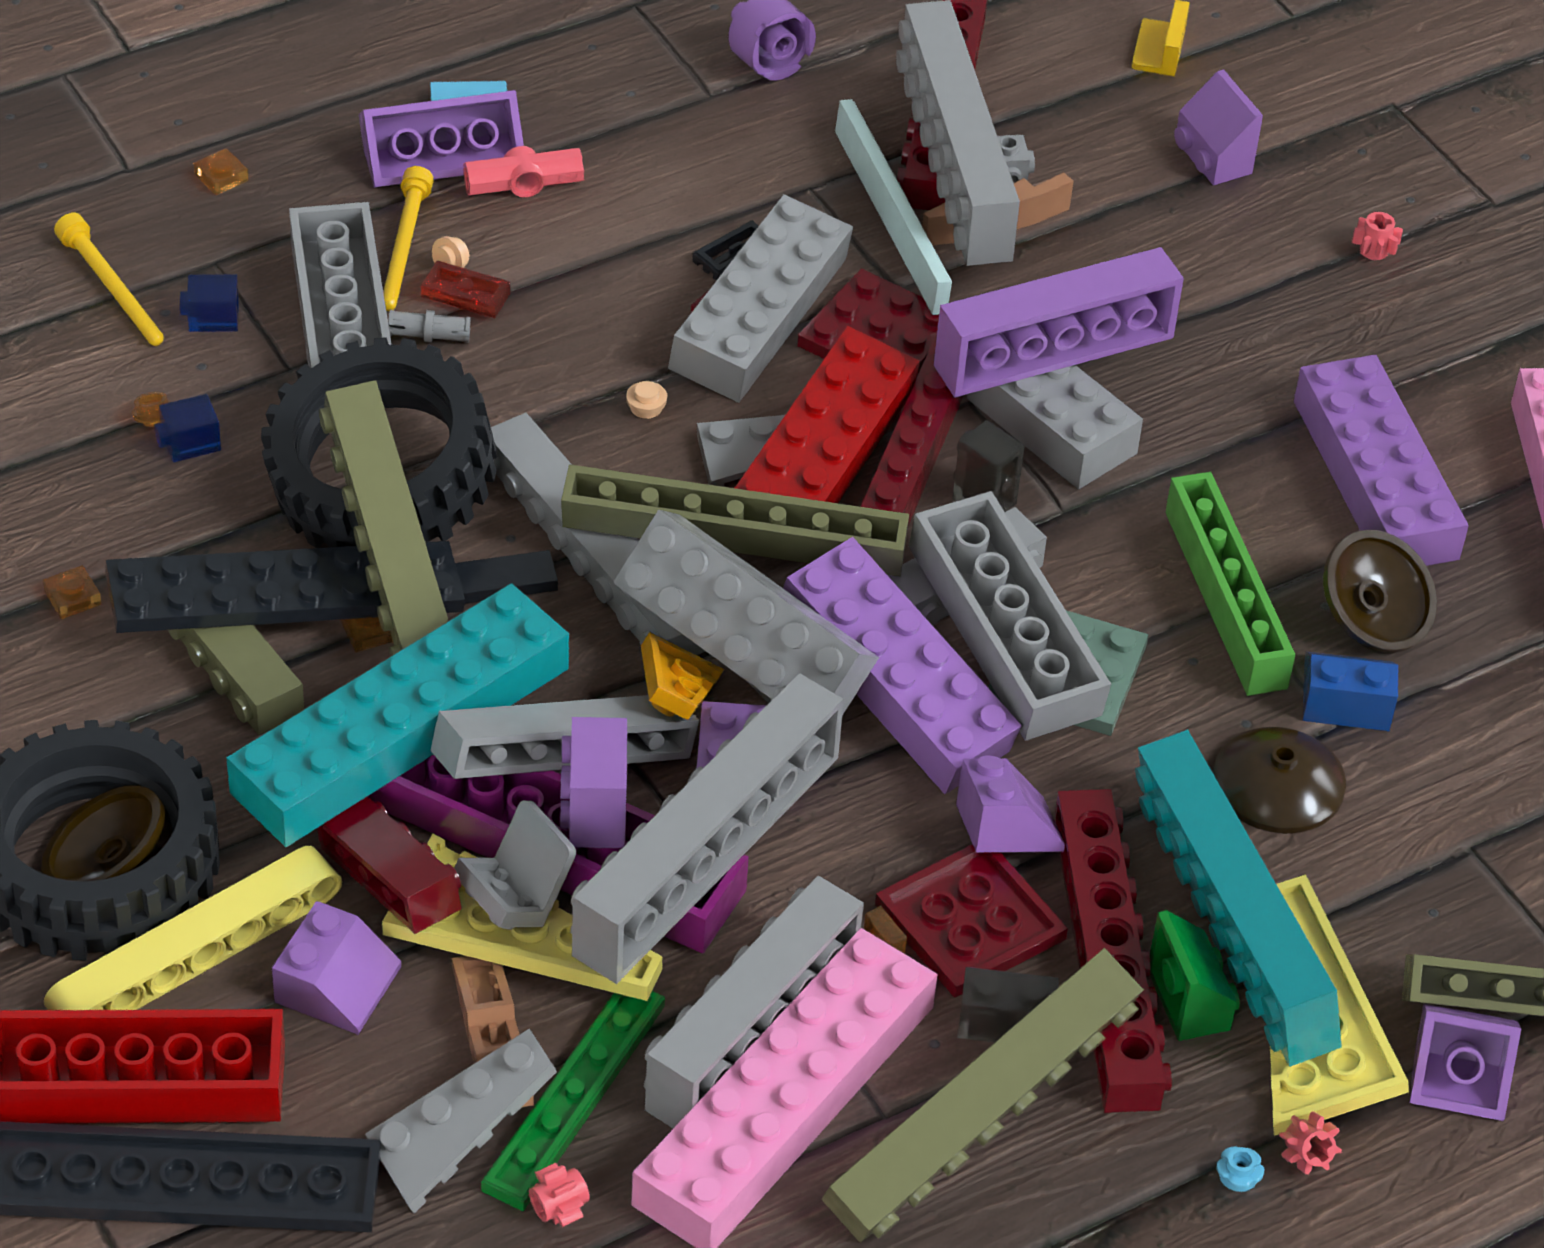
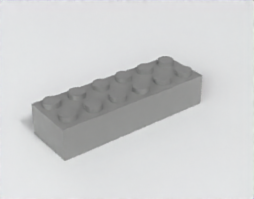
M783 194L674 335L668 369L739 403L846 260L853 226Z
M369 202L289 208L291 246L308 366L312 368L321 362L319 355L328 350H331L333 356L347 351V343L358 341L359 346L364 347L374 345V338L387 337L389 345H392Z
M989 491L916 513L909 548L1001 702L1022 725L1019 732L1023 739L1026 741L1102 716L1111 683L993 492Z
M663 510L657 511L613 584L769 698H772L780 686H787L800 673L843 698V715L879 659L874 653L679 514Z
M819 875L806 888L800 887L791 897L788 907L778 918L773 916L765 923L756 941L750 947L745 945L738 951L732 966L722 976L716 975L710 980L703 996L693 1006L687 1005L683 1008L669 1032L664 1037L661 1035L657 1036L651 1042L645 1053V1060L647 1061L646 1079L644 1081V1088L646 1089L645 1111L674 1129L859 931L862 923L864 902Z

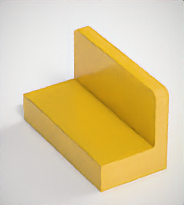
M1175 0L1170 22L1146 18L1142 20L1132 61V69L1175 77L1186 30L1190 2Z

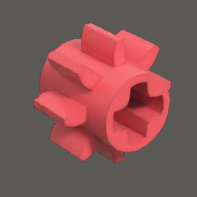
M1373 212L1366 219L1363 217L1359 218L1358 225L1354 229L1352 243L1360 245V254L1371 260H1382L1388 254H1396L1403 229L1395 227V220L1389 214Z
M1315 1111L1310 1113L1308 1120L1299 1119L1295 1115L1291 1116L1292 1123L1286 1132L1279 1133V1136L1285 1140L1288 1147L1281 1156L1290 1163L1297 1162V1168L1308 1175L1312 1170V1166H1321L1325 1170H1329V1162L1335 1154L1342 1152V1149L1336 1146L1333 1138L1339 1133V1128L1330 1122L1324 1123V1117Z
M554 1163L535 1172L539 1183L529 1189V1197L536 1214L543 1222L552 1219L555 1225L560 1223L564 1227L583 1218L579 1207L584 1206V1203L590 1200V1195L582 1175L576 1168L566 1171L564 1165L558 1166L557 1163Z

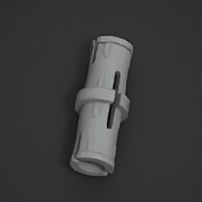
M394 310L389 312L388 325L390 336L424 338V342L432 343L433 339L469 343L471 317L435 315L433 310H426V314Z

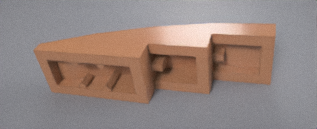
M1064 172L1036 186L1030 184L1025 178L1014 183L1020 201L1017 229L1039 223L1070 208L1073 180ZM945 203L925 212L922 227L931 244L954 243V225L947 223Z
M469 956L452 958V966L473 1063L475 1064L520 1034L515 1021L513 999L502 965ZM533 1096L522 1107L533 1106Z

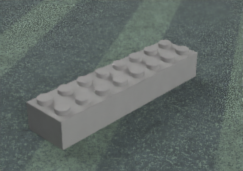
M951 0L906 4L905 20L899 21V37L903 44L902 50H897L896 53L897 69L899 73H904L905 75L904 89L906 96L913 99V119L921 124L920 138L922 146L929 148V168L931 172L937 173V192L939 198H945L946 201L945 216L947 223L954 225L953 237L956 250H962L967 266L1013 261L1020 201Z
M800 673L787 686H780L773 694L770 703L760 713L754 712L745 722L743 729L732 740H725L717 750L715 757L704 768L698 767L690 776L687 785L676 796L674 794L668 796L661 805L659 812L648 823L640 824L632 834L630 841L619 852H612L604 861L601 870L590 881L585 880L578 885L571 898V904L573 905L570 931L572 934V957L617 984L838 759L844 699Z

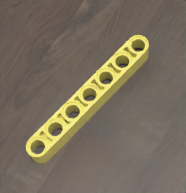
M312 846L301 847L58 981L45 995L44 1005L47 1010H137L305 916L316 901L326 904L339 892L342 886V878L316 848Z

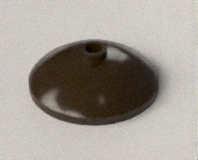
M1362 530L1342 539L1329 553L1323 572L1325 597L1334 618L1351 638L1369 649L1385 653H1395L1413 647L1426 637L1436 617L1437 596L1435 585L1425 563L1407 543L1383 531Z
M1261 727L1236 735L1221 748L1213 770L1216 780L1238 818L1250 826L1273 833H1301L1325 824L1338 812L1346 790L1345 773L1335 754L1316 738L1284 727Z
M137 785L115 788L91 799L72 813L50 839L42 858V873L63 880L96 881L116 877L140 867L152 853L160 839L165 821V809L162 801L149 788Z

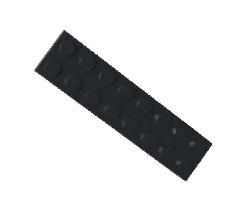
M425 542L446 613L464 612L465 597L450 542ZM357 546L106 560L105 566L116 633L378 617L377 606L382 605L378 590L371 592L367 582L365 566L370 565L367 552H359Z
M0 1121V1215L372 1233L381 1141L377 1139Z

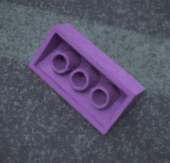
M516 90L366 109L358 114L364 154L374 188L401 184L404 171L412 166L428 169L432 173L434 180L464 176L463 163L502 158L512 148L524 146Z

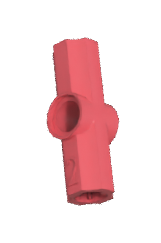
M518 146L509 150L502 158L463 163L465 188L468 196L511 190L516 196L528 198L538 194L544 186L581 182L584 180L580 148L536 153L530 147Z

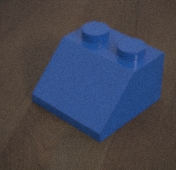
M1306 651L1303 721L1390 731L1398 699V664L1392 661Z

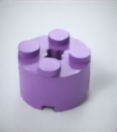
M748 0L747 2L738 3L733 8L731 13L732 22L729 29L731 50L756 73L764 76L766 79L781 80L793 75L802 67L798 63L804 55L810 56L816 40L815 27L806 15L788 0Z

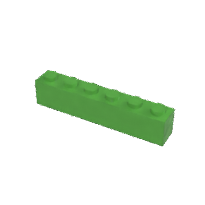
M1205 472L1171 478L1165 513L1246 695L1250 696L1288 689L1295 652L1212 473Z

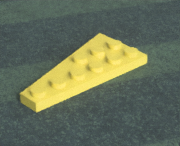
M432 834L427 843L434 852L435 857L444 865L450 864L455 867L458 858H478L467 851L458 854L445 847V840L435 834ZM462 885L458 889L462 909L417 934L408 929L390 911L387 912L382 921L383 935L645 1001L648 1000L662 971L663 956L650 950L615 984L572 957V934L570 932L572 915L559 908L558 900H555L543 927L504 929L498 927L490 920L486 911L475 899L466 893L465 887Z
M1306 875L1278 883L1277 886L1337 989L1342 1048L1289 1067L1282 1052H1274L1270 1047L1274 1136L1279 1135L1281 1132H1286L1292 1123L1291 1116L1293 1115L1299 1119L1308 1120L1310 1113L1315 1111L1323 1116L1325 1120L1409 1092L1408 1080Z

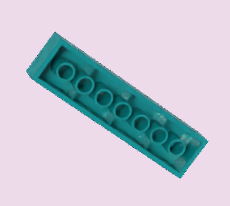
M511 583L226 757L229 793L285 847H288L432 756L431 745L439 711L511 706L568 670L569 633Z
M1185 730L1138 747L1140 766L1135 768V775L1144 793L1143 796L1139 797L1142 813L1147 822L1155 821L1158 827L1156 828L1157 838L1164 853L1172 852L1175 858L1173 860L1174 869L1182 885L1189 883L1192 889V902L1200 918L1207 916L1210 921L1209 932L1215 947L1219 950L1225 949L1229 956L1227 958L1228 968L1235 983H1244L1247 989L1245 992L1246 1000L1255 1018L1262 1016L1265 1021L1264 1031L1271 1049L1274 1052L1281 1051L1289 1067L1342 1048L1337 989L1190 732Z

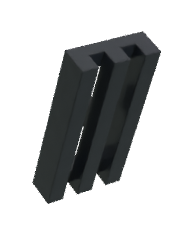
M751 220L694 251L692 262L697 266L702 264L703 271L707 274L713 273V279L717 281L746 242L742 243L741 241L752 236L759 225ZM729 249L728 252L722 254L721 256H719V257H717V258H715V259H712V257H714V256H716V255L722 253L723 251Z

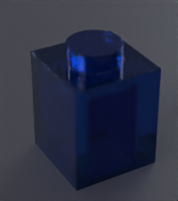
M237 274L188 275V290L180 291V314L188 315L189 332H238L239 292Z
M207 394L159 405L160 423L154 424L155 434L160 448L167 447L173 462L221 451L219 420Z

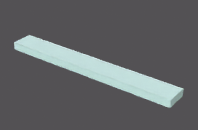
M852 99L840 100L835 133L932 315H938L940 305L949 303L952 281L855 102Z

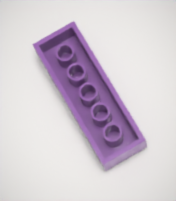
M1159 247L940 305L934 367L953 396L959 397L1174 338L1184 278L1164 250Z
M1377 355L1301 367L1294 403L1360 531L1378 530L1398 537L1421 557L1426 566L1460 560L1469 525Z
M853 537L787 577L783 587L784 590L879 657L856 694L945 795L959 786L963 759H979L986 755L1001 758L1010 752L1022 725Z

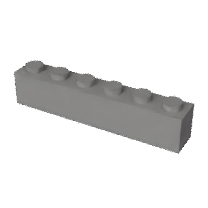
M648 695L439 711L431 752L454 779L561 770L562 765H571V763H562V735L571 736L572 717L627 718V764L687 759L691 755L699 719L694 714L689 720L676 714L672 717L664 715L652 706Z

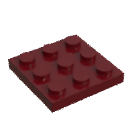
M861 268L798 334L797 346L825 359L845 328L849 326L920 360L918 375L936 336L939 314L932 315L922 296Z
M973 844L877 892L875 897V906L928 968L938 974L937 978L954 998L1066 940L1068 928L1001 852H976Z

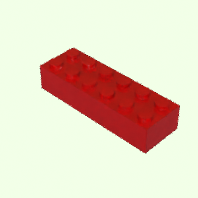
M847 326L742 476L735 489L839 503L907 402L917 378L920 360Z
M283 1009L0 1010V1121L22 1123L281 1122L285 1056Z

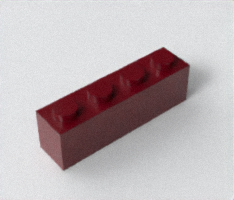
M365 797L317 828L322 850L414 934L462 909L458 892L462 885L454 867L450 864L444 865L435 857L434 852L427 843L423 842L421 844L403 822L397 823L388 815L386 809L379 801L373 802L369 797Z

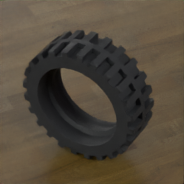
M387 337L374 338V345L360 347L358 341L347 343V351L334 356L331 350H328L319 355L321 362L316 366L310 368L304 364L295 371L298 380L293 385L285 382L277 391L280 404H270L265 414L269 427H262L261 440L265 449L262 450V456L282 514L287 516L289 525L296 534L304 531L308 544L315 548H319L323 543H326L328 547L357 546L353 527L358 526L355 512H347L342 489L330 486L315 478L311 472L310 463L320 444L330 434H324L319 418V409L324 408L326 391L374 380L377 382L384 408H409L426 412L443 421L449 429V439L437 459L423 472L407 481L424 541L429 542L437 537L441 541H446L454 536L451 527L458 522L467 525L474 518L472 505L474 503L481 505L485 503L489 495L486 482H494L496 468L493 459L497 458V452L482 393H479L477 382L472 374L467 373L464 375L460 361L453 356L444 361L440 348L430 344L423 351L417 349L415 340L402 338L400 345H389Z
M84 720V728L68 730L66 723L52 726V735L39 738L37 733L23 738L24 747L17 752L9 747L0 754V932L11 927L14 942L23 947H27L33 941L40 944L41 954L55 957L58 950L69 951L72 954V960L87 961V953L104 952L107 955L199 904L198 897L208 899L214 889L212 875H218L220 860L216 805L209 778L202 777V766L194 756L184 760L183 746L177 741L171 739L166 744H163L159 741V732L145 727L142 733L130 731L129 722L115 721L114 728L99 727L98 720ZM137 785L152 790L162 801L165 809V820L172 827V835L166 845L148 862L130 872L103 880L70 881L54 878L32 869L15 854V845L24 831L47 812L71 802L95 798L102 793L123 786Z

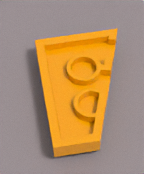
M651 632L648 633L641 644L648 696L652 706L664 715L672 717L676 714L689 720L725 669Z

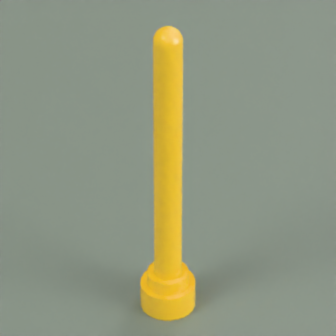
M420 166L407 168L403 173L400 187L405 196V202L383 291L386 311L388 312L394 310L397 305L420 203L430 195L434 177L432 173Z
M75 212L62 216L54 227L56 236L64 246L77 249L147 341L153 346L160 345L164 340L162 332L90 241V227L80 214Z

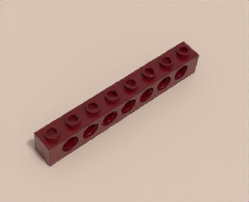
M951 0L975 70L984 29L987 0ZM909 118L906 140L911 141V143L904 142L901 165H905L906 168L899 167L897 181L912 208L931 210L944 204L946 201L945 198H939L937 173L931 172L929 168V148L923 147L921 143L920 122H915L913 118Z
M1111 789L1058 791L1054 821L1065 843L1064 852H1059L1079 969L1105 948L1144 989L1134 1002V1005L1138 1008L1137 1012L1119 1028L1113 1023L1109 1024L1100 1032L1105 1037L1104 1041L1093 1050L1104 1113L1160 1111L1164 1091H1171L1172 1074L1170 1064L1162 1063L1161 1058L1165 1044L1164 1030L1162 1024L1155 1025L1154 1015L1157 1013V993L1155 987H1148L1146 978L1150 976V956L1148 950H1141L1140 941L1143 939V919L1141 913H1134L1133 904H1136L1137 890L1135 878L1128 877L1126 871L1130 865V850L1128 842H1121L1120 834L1123 832L1122 808L1114 806Z

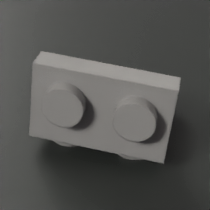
M521 801L495 858H458L454 869L458 873L466 893L479 903L489 915L490 920L498 927L504 929L543 927L575 859L576 849L533 801Z

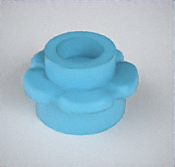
M1233 1146L1221 1153L1222 1159L1217 1162V1172L1221 1182L1228 1189L1236 1192H1245L1252 1189L1263 1178L1264 1167L1260 1165L1261 1157L1254 1150ZM1237 1164L1244 1165L1245 1167H1239Z

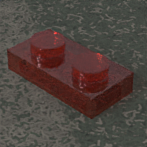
M438 260L421 285V297L491 318H496L511 294L510 281Z

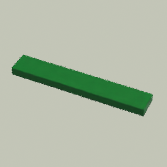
M654 991L651 992L647 1001L617 993L611 996L481 1181V1192L524 1212L531 1201L529 1189L539 1183L535 1172L559 1161L664 1009L665 996Z

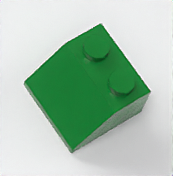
M1167 910L1158 912L1149 955L1150 977L1178 1041L1230 1031L1235 1010L1239 1009L1240 1001L1236 986L1233 983H1228L1224 975L1223 960L1219 949L1211 946L1205 930Z

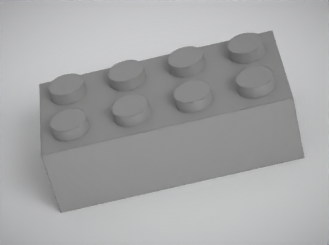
M1076 365L967 394L969 401L1078 490L1138 453L1143 418Z

